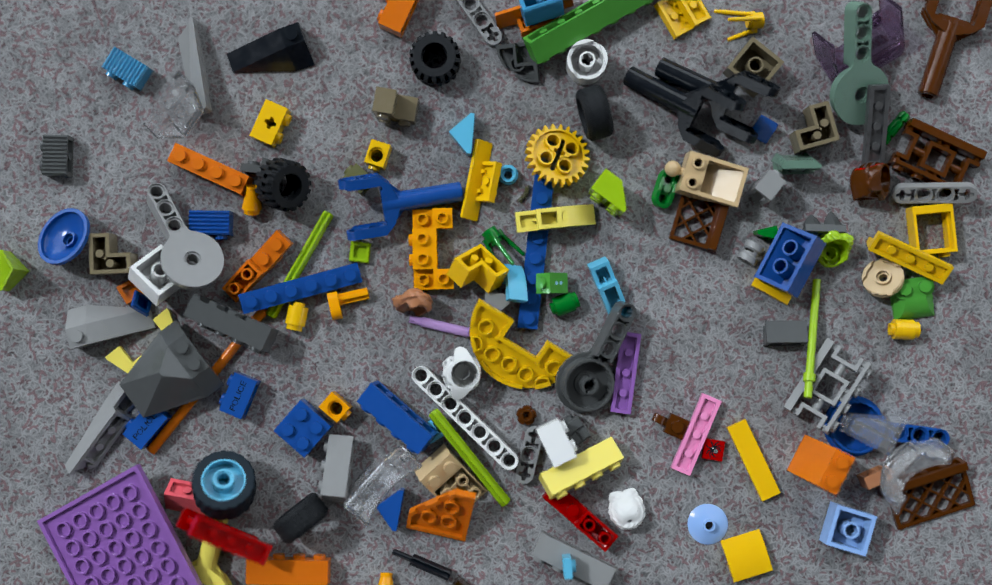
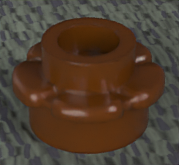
M529 405L519 408L516 414L518 422L522 425H531L534 423V418H536V411Z

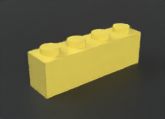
M612 436L577 454V457L540 473L539 480L550 500L555 497L559 500L565 497L570 489L578 490L586 485L585 482L592 479L595 481L602 477L603 472L609 469L611 472L621 466L620 463L624 457Z

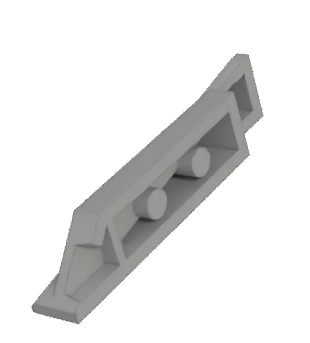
M192 16L189 18V23L179 36L178 41L188 94L191 98V114L196 116L211 113L212 107L197 22Z

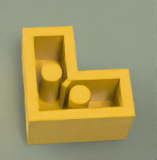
M479 244L454 258L447 275L460 288L475 281L489 294L502 285L509 269L482 244Z

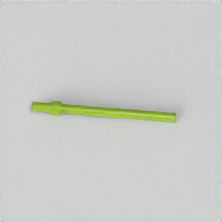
M813 279L806 372L803 373V382H805L804 398L812 399L813 383L816 381L814 366L821 279Z

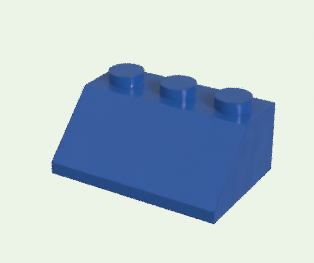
M782 222L754 277L798 298L826 243L811 233Z

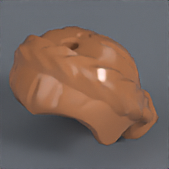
M410 288L402 295H396L392 298L393 306L401 313L413 311L416 316H421L432 310L433 299L419 288Z

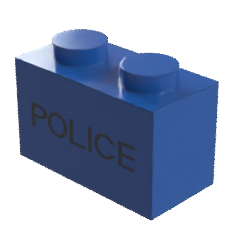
M234 372V375L231 374L227 381V386L229 387L226 393H223L220 397L219 404L221 406L219 410L239 419L246 418L261 381L241 372Z
M164 411L143 418L139 412L135 419L132 418L125 425L126 430L123 435L140 450L145 449L172 416Z

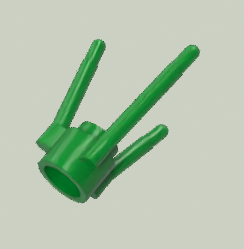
M495 226L490 227L482 234L484 238L482 242L487 250L494 255L490 244L492 247L497 245L511 265L515 263L500 243L502 241L501 238L522 256L525 255L501 229L497 230Z

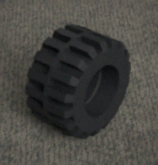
M433 31V34H429V32H426L424 37H417L418 41L413 42L412 49H410L409 60L415 76L421 79L422 83L425 84L427 82L429 86L434 84L442 86L441 83L444 82L448 84L451 78L454 79L456 77V72H459L461 59L458 45L456 42H453L452 37H446V33L441 32V34H438L437 31ZM433 49L442 50L447 55L446 63L436 69L427 67L423 62L425 54Z
M273 158V160L266 161V165H261V171L256 173L258 178L254 181V184L257 185L255 193L259 194L257 196L258 199L263 201L264 205L284 212L295 211L297 207H302V202L307 201V194L311 192V189H309L311 181L308 180L310 174L306 172L307 169L298 162L283 158ZM286 176V188L280 194L279 185L282 178Z

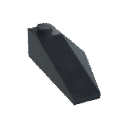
M299 22L279 28L227 53L233 73L297 72L315 65Z

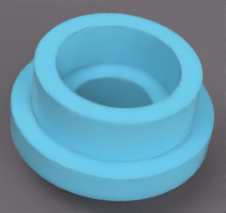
M512 165L501 167L500 182L505 185L514 184L518 179L517 169ZM506 172L512 173L510 179L505 178L504 174Z

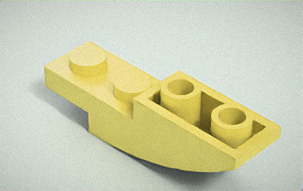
M593 204L542 208L514 213L517 233L596 224Z

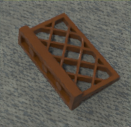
M682 195L669 239L716 253L729 206L717 203L710 206L707 201H704L707 208L697 213L692 203L699 199L690 201L687 196ZM690 205L695 215L684 220L681 211ZM710 211L713 220L704 226L699 215ZM697 217L702 227L691 232L687 222ZM684 224L689 234L682 238L674 236L676 228ZM704 230L707 235L706 243L697 242L693 235Z
M955 457L894 477L892 480L883 483L882 486L887 493L896 528L898 530L975 506L967 475V470H969L967 462L959 457ZM961 474L962 480L959 485L952 484L953 477ZM941 480L944 484L939 493L932 490L931 488L934 483ZM949 485L956 488L951 499L944 496ZM921 486L925 490L919 499L912 494L917 487ZM930 491L937 494L932 505L924 501ZM962 491L966 493L968 501L960 504L956 500ZM903 493L906 496L901 505L895 503L893 495ZM910 497L918 501L913 511L905 508ZM941 498L949 501L946 509L943 510L936 508ZM922 504L930 507L927 515L924 516L917 514ZM903 510L911 513L908 521L900 522L899 517Z

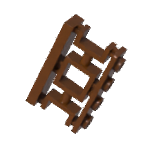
M912 118L906 122L905 130L901 134L910 139L904 154L898 151L894 152L887 164L892 166L893 171L897 173L905 172L911 175L910 178L917 182H946L942 179L946 177L948 171L956 174L953 182H963L962 179L968 166L973 169L978 168L981 164L980 161L985 159L987 151L916 118ZM919 136L930 140L926 142L924 149L915 146ZM931 149L947 156L940 171L925 164ZM956 153L967 157L962 160L960 166L952 163ZM911 154L920 157L915 167L906 163ZM942 189L947 192V196L951 194L949 189ZM954 189L955 196H958V189Z

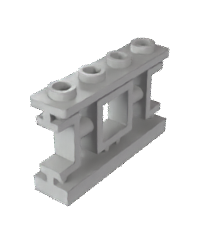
M828 338L815 356L814 373L816 374V381L813 383L812 395L818 399L812 407L802 402L796 408L804 396L805 382H803L802 377L783 406L785 410L795 414L797 417H800L804 409L819 417L821 420L817 425V429L827 435L830 432L834 433L840 424L838 421L841 414L844 416L847 414L851 407L849 404L851 398H857L862 390L860 384L863 380L867 381L873 372L870 369L872 363L866 362L861 357L855 366L838 357L842 347L836 345L834 341ZM833 350L831 359L839 363L837 369L833 373L824 367L821 373L818 374ZM863 367L848 391L847 388L850 382L842 378L843 373L848 368L857 374L859 369ZM826 375L843 384L834 400L816 391ZM839 401L842 402L828 425H824L828 417L819 412L824 403L835 408Z

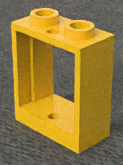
M953 203L914 206L905 209L909 245L920 250L916 216L941 214L945 248L921 251L930 255L938 254V258L950 257L952 252L958 251Z

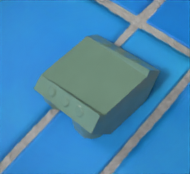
M806 152L803 155H779L776 153L771 160L773 169L782 175L811 174L822 167L818 161Z

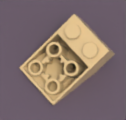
M445 443L414 470L419 481L435 497L457 488L476 493V502L487 492V489Z

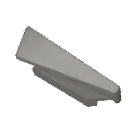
M120 381L117 382L65 464L70 475H74L76 470L85 467L88 469L97 467L125 429V425L132 419L128 412L134 407V404L120 387Z

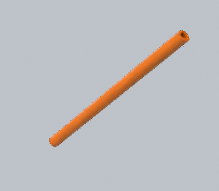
M258 310L251 318L261 322L267 315V310ZM231 342L211 367L217 375L220 374L242 345ZM198 400L179 407L147 447L150 453L154 455L157 453Z

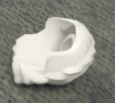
M628 488L624 491H615L609 494L608 513L610 520L623 530L637 528L642 523L646 513L643 500L636 489Z

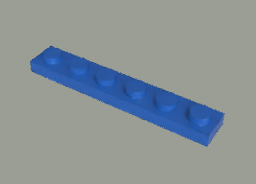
M356 262L241 293L238 296L243 314L363 281L358 263Z

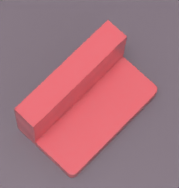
M171 478L164 492L165 508L183 512L184 508L187 507L203 514L195 504L191 482Z

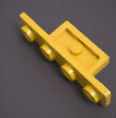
M481 139L475 140L460 214L461 218L471 221H478L481 202L495 203L502 163L490 161L492 143Z

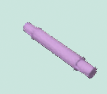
M411 315L409 323L420 325V327L466 338L470 337L469 327L434 320L424 316L421 318Z

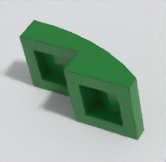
M777 226L753 231V235L773 240L778 229Z

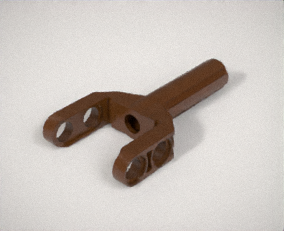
M925 0L926 4L925 7H922L921 15L926 25L933 31L935 40L917 92L920 96L929 99L938 97L955 43L977 33L985 27L992 6V0H978L970 22L942 13L935 14L939 0Z

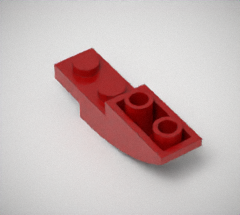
M568 491V494L559 500L556 497L550 500L546 492L542 495L543 499L572 522L576 528L603 551L606 552L619 537Z

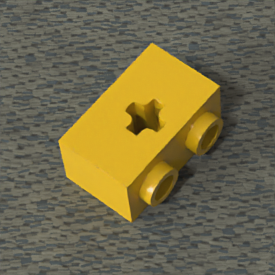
M265 99L249 136L275 148L283 140L284 134L282 132L284 127H288L291 122V111L286 107ZM273 122L276 123V126H275V127H274V126H271V127H270V126L268 125L269 123H273Z

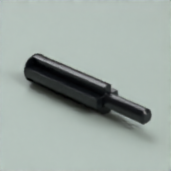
M394 549L392 552L393 555L409 561V565L446 581L451 576L452 569L416 554L411 556L397 549Z

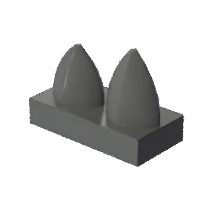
M833 212L828 213L824 224H820L818 219L812 214L809 215L802 229L820 239L825 237L831 230H836L839 233L847 232L846 225H841Z

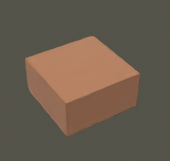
M881 465L856 475L861 487L868 490L892 480L888 468Z

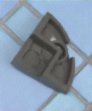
M524 42L496 45V51L503 66L521 75L515 74V77L528 82H539V64L531 59Z

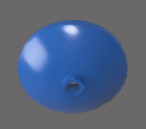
M67 208L53 215L46 222L39 235L38 252L40 257L51 265H63L75 259L83 251L89 239L90 222L88 217L75 208Z

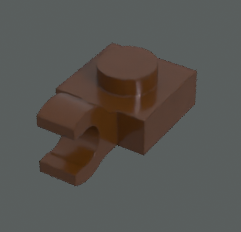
M654 413L652 418L653 421L664 425L663 432L681 440L690 421L672 413L669 414L668 418Z

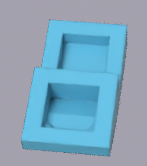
M504 264L509 269L502 283L506 284V301L526 303L528 301V293L523 267Z

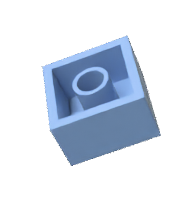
M830 501L819 540L826 545L866 557L877 516Z

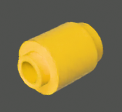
M294 301L293 305L289 304L285 320L287 324L286 329L302 332L309 308H305V303Z
M893 319L888 324L887 332L888 335H891L892 339L914 340V338H919L921 326L919 322L911 319Z

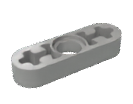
M536 425L528 427L525 432L515 472L517 481L522 484L532 481L542 445L540 437H536L534 444H538L537 448L532 445H525L526 441L531 443V436L528 434L539 427ZM526 449H533L535 451V457L532 460L524 458L523 453ZM521 461L526 464H533L532 468L528 466L527 472L530 474V477H526L525 480L521 479L522 477L519 475V471L523 472L525 466L520 465Z

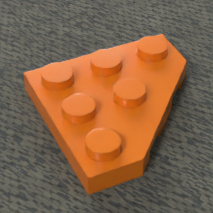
M456 488L411 507L408 513L406 528L465 541L476 493Z

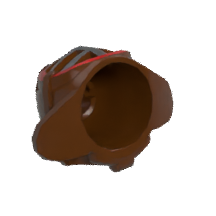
M876 161L867 162L853 169L850 175V187L854 201L875 199L883 201L886 199L890 191V169L887 164Z

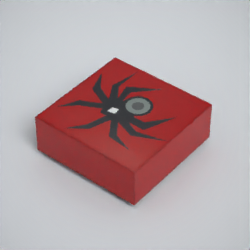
M706 438L701 458L722 462L725 441Z

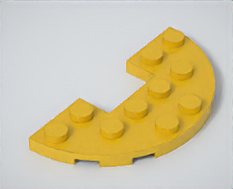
M479 298L473 309L469 328L473 353L481 367L495 380L513 388L541 389L555 383L558 369L572 354L547 340L535 356L504 337L513 324L514 319Z

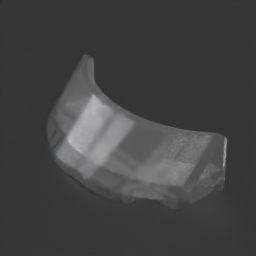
M930 438L923 441L915 439L897 447L885 460L881 471L880 487L883 496L896 515L900 513L901 505L906 501L902 491L911 477L926 468L950 465L952 463L955 451L938 438Z
M401 446L393 448L390 454L378 457L358 476L349 490L351 496L344 502L343 507L367 528L377 506L385 495L403 478L420 469L422 464L408 449Z

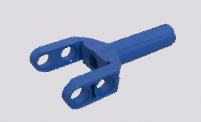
M378 173L345 177L338 180V186L341 190L355 191L379 187L385 221L356 225L348 229L346 233L347 239L350 241L387 236L396 225L397 219L403 211L462 202L463 200L460 182L400 191Z

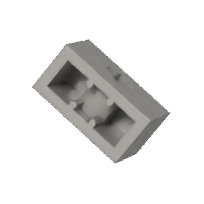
M769 169L758 177L747 191V194L759 204L764 205L775 197L786 181L780 172Z

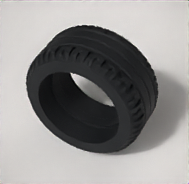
M600 85L579 89L576 93V104L587 139L595 141L611 136L614 132V124L604 89Z
M310 493L273 523V528L284 543L291 544L320 522L328 514V508L316 493Z

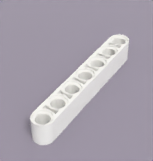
M419 366L413 370V381L494 460L506 470L516 468L518 465L516 452L461 399L455 400V408L449 409L446 407L445 400L452 398L450 395L451 390L429 368ZM420 369L425 370L427 373V378L424 381H420L416 377V373ZM436 383L441 386L442 391L440 394L435 395L431 392L432 384ZM462 412H468L471 415L469 422L464 423L460 420ZM477 426H482L485 428L486 433L484 436L478 437L475 435L474 429ZM493 440L500 443V448L496 451L489 448V443ZM506 455H512L515 461L513 464L507 465L504 463L503 458Z

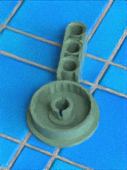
M850 1L845 7L843 64L849 67L840 72L834 79L829 95L830 104L836 115L842 121L851 125L865 124L868 85L889 84L884 72L873 65L871 61L872 7L870 4L860 1Z

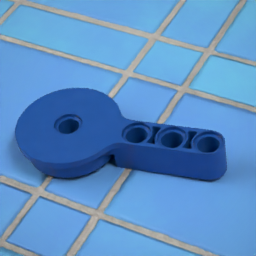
M861 396L851 398L849 402L851 407L845 416L841 414L838 421L840 424L834 433L830 432L829 435L825 434L831 446L851 456L865 455L874 450L883 440L933 447H945L950 441L948 432L943 429L885 420L879 408L872 401ZM839 401L835 408L829 407L825 414L828 420L824 425H828L842 402ZM858 421L860 427L855 432L850 425ZM896 427H898L900 432L899 435L895 437L893 431ZM916 430H919L920 435L918 439L915 440L914 432ZM939 433L940 438L935 442L934 435Z

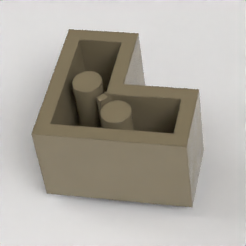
M376 86L372 112L381 123L390 124L391 121L399 122L398 125L410 127L411 124H416L420 101L416 97L399 95L397 90Z
M829 100L805 108L803 114L807 128L796 130L789 135L794 154L830 145L840 140Z
M90 233V274L97 276L129 274L130 267L138 262V254L131 252L118 253L116 234Z

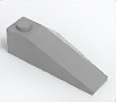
M85 305L68 310L65 331L70 349H80L156 328V325L153 321L154 317L151 308L149 316L146 317L131 307Z

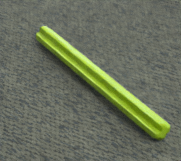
M323 211L284 282L300 277L333 219L331 213ZM284 303L269 307L266 314L271 318H277Z
M434 409L430 412L429 418L501 507L506 506L510 502L508 495L439 409Z

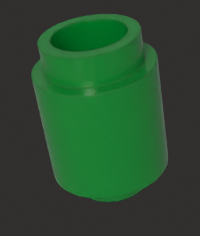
M568 292L551 298L552 303H549L552 314H557L558 317L576 311V308L580 307L575 292Z

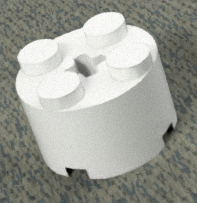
M583 39L576 42L569 50L566 59V71L569 77L575 83L582 85L597 82L603 76L608 62L605 48L591 39ZM586 59V61L590 62V64L586 65L585 63H583V60Z

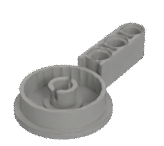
M160 183L150 184L147 189L146 202L166 239L160 255L163 272L172 283L183 289L196 290L210 285L220 276L223 270L224 255L221 247L210 236L201 232L191 231L185 226L164 185ZM152 194H158L160 196L154 197ZM161 211H167V212H169V213H168V214H164V213H162ZM171 227H175V228H177L178 230L173 231V230H171L170 228H171ZM187 259H189V261L195 262L196 265L188 264Z

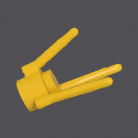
M714 10V13L745 16L728 18L729 22L745 21L746 28H750L728 37V41L757 33L758 29L764 28L765 25L763 12Z

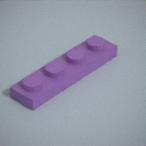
M628 332L618 350L610 412L631 415L641 334Z

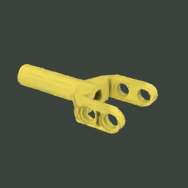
M227 519L218 520L222 523L228 524ZM203 541L198 559L192 562L202 584L233 585L227 574L217 564L221 549Z

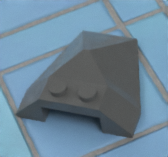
M177 320L157 334L120 383V387L143 418L207 398L224 386L215 371L208 365L190 341L189 336Z

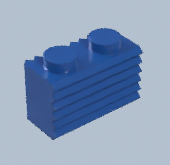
M189 210L188 229L204 233L208 236H215V240H227V236H233L234 212Z

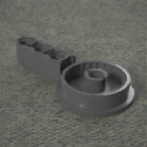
M624 301L616 302L593 347L587 352L572 355L558 369L555 379L556 393L560 401L569 409L581 413L591 412L603 407L610 400L614 391V375L609 363L612 364L636 317V308L632 304ZM627 307L626 314L622 316V309ZM617 325L618 330L613 334L612 329ZM608 343V350L603 352L604 345ZM590 380L589 387L584 388L585 382Z

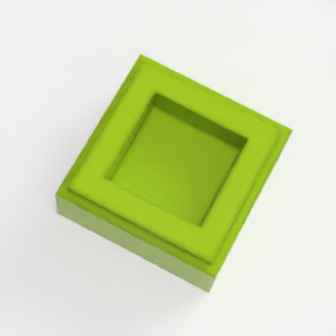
M351 241L349 261L369 264L371 243Z

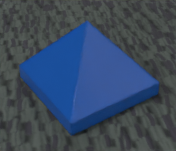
M135 290L130 307L146 317L149 316L152 302L144 294Z

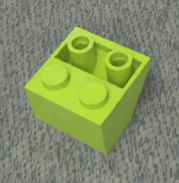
M605 168L589 190L588 194L591 195L589 198L598 205L600 203L607 207L605 210L612 216L618 215L620 217L626 211L623 182Z

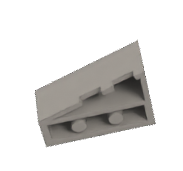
M329 434L328 440L324 442L326 459L322 460L321 472H324L323 480H319L318 493H321L320 495L324 502L349 504L348 491L349 486H351L350 476L355 448L354 436Z

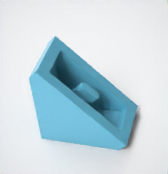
M470 113L449 131V135L467 156H472L475 113Z

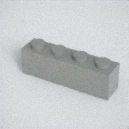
M541 530L531 550V555L534 556L533 559L541 564L545 562L551 564V568L559 573H563L562 554H570L571 560L576 562V572L572 573L573 580L577 582L583 580L589 583V585H609L616 571L613 564Z

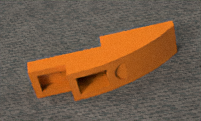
M280 229L276 230L253 257L247 259L222 289L235 302H238V294L249 292L283 258V255L294 243Z

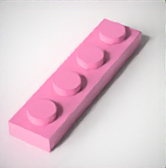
M701 393L688 428L670 466L672 469L688 476L691 475L722 401Z

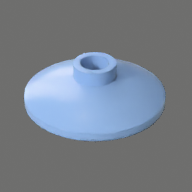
M702 504L690 513L687 525L693 539L701 544L710 545L719 542L725 536L728 529V520L723 510L718 506ZM707 522H712L710 529L706 528Z

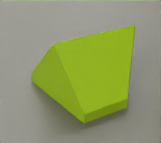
M0 250V291H10L30 271L10 251Z

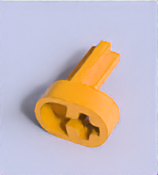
M367 287L339 294L337 291L327 293L332 320L343 318L341 305L370 299Z

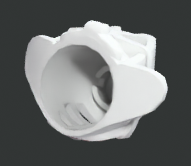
M457 347L454 350V356H449L443 361V374L441 377L445 386L451 389L450 395L454 400L463 399L470 390H474L478 386L482 376L480 364L477 358L472 357L467 349Z

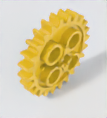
M554 124L551 125L550 129L546 125L542 131L537 129L536 133L531 135L530 140L526 144L528 148L524 152L527 154L525 161L530 162L527 169L533 168L534 170L531 175L538 174L537 181L545 179V185L549 181L552 182L553 188L557 183H559L561 188H563L565 182L568 186H571L573 181L577 183L580 179L579 177L582 178L585 174L584 171L587 170V164L590 161V158L586 157L590 150H584L587 143L580 142L583 136L577 138L575 136L577 134L576 130L570 133V127L568 126L566 130H563L562 124L559 125L558 129L555 128ZM548 141H552L555 146L550 145ZM561 141H563V148L558 156V160L554 166V170L552 171L550 169L551 165L556 157V152L559 149ZM566 149H571L574 154L567 152ZM541 158L547 159L549 163L543 162ZM560 166H564L567 171L562 170Z

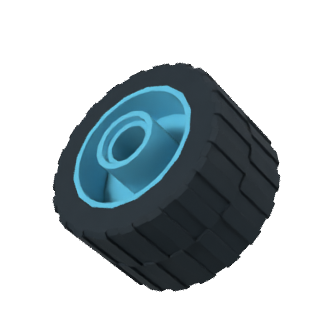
M226 450L213 452L205 456L196 465V469L192 474L191 485L195 504L203 514L208 515L212 519L230 520L240 516L249 509L256 494V476L251 463L243 455Z

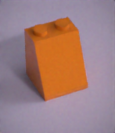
M804 435L787 471L837 496L855 458L833 446Z

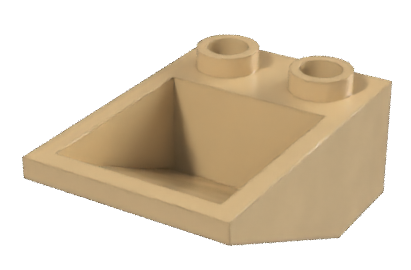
M689 151L685 154L682 167L677 161L666 163L665 173L668 176L675 177L679 175L675 193L738 208L749 168L694 151ZM695 161L700 163L699 167L695 165ZM690 179L695 181L694 186L689 184Z

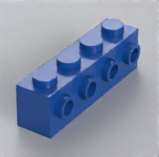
M378 380L371 382L357 400L363 411L372 414L379 425L388 428L391 431V435L403 441L407 449L412 453L418 455L425 451L439 433Z

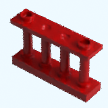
M187 507L184 508L176 524V527L187 531V535L262 566L265 565L273 548L272 545L258 540L256 536Z

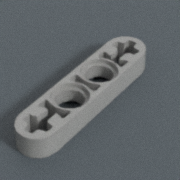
M456 0L484 42L490 47L499 45L502 41V33L480 1L472 0L476 3V7L473 10H468L465 8V3L469 0ZM478 17H485L488 21L485 26L477 25L476 20ZM490 25L493 26L490 28L491 33L493 35L498 34L497 41L495 42L494 40H488L490 38V35L487 32V29L490 27Z
M970 182L899 183L894 186L892 195L894 201L901 204L971 203L977 198V189ZM921 189H927L930 192L926 197H920L917 193ZM942 189H949L951 194L947 197H942L939 195V192ZM954 189H958V196H955ZM967 189H969V190H970L969 195H968V196H965V195H964L965 191H966ZM900 190H904V196L899 195ZM911 190H914V197H911Z

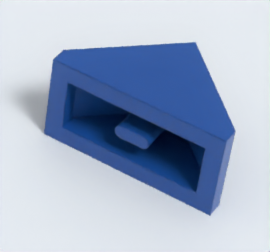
M400 488L376 506L392 531H397L405 488Z

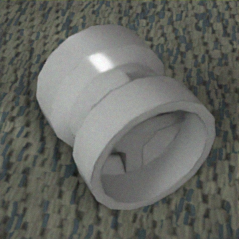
M747 239L744 243L743 251L739 252L737 258L755 267L758 262L757 257L763 253L764 248L758 243Z

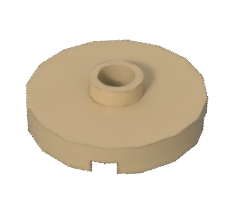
M886 258L870 262L862 274L863 286L867 292L874 297L880 298L891 297L898 293L905 281L902 267ZM883 277L887 278L886 281H880Z

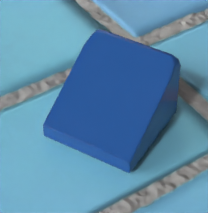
M760 115L753 125V129L758 133L757 139L764 144L768 142L778 127L776 122L764 115Z

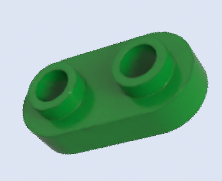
M665 169L659 173L651 197L655 207L668 208L672 204L679 175L670 177L665 173ZM666 176L668 177V182H667V183L665 182V177H666Z

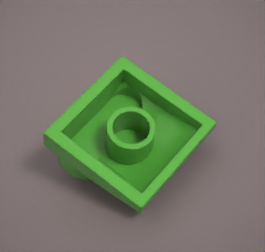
M924 276L905 279L900 291L890 297L893 318L915 319L935 316L932 294L934 291L933 281Z

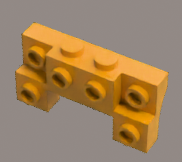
M452 208L412 210L413 229L412 234L408 236L409 246H412V254H409V266H413L414 288H419L420 290L454 289V281L447 275L449 269H438L437 229H453Z

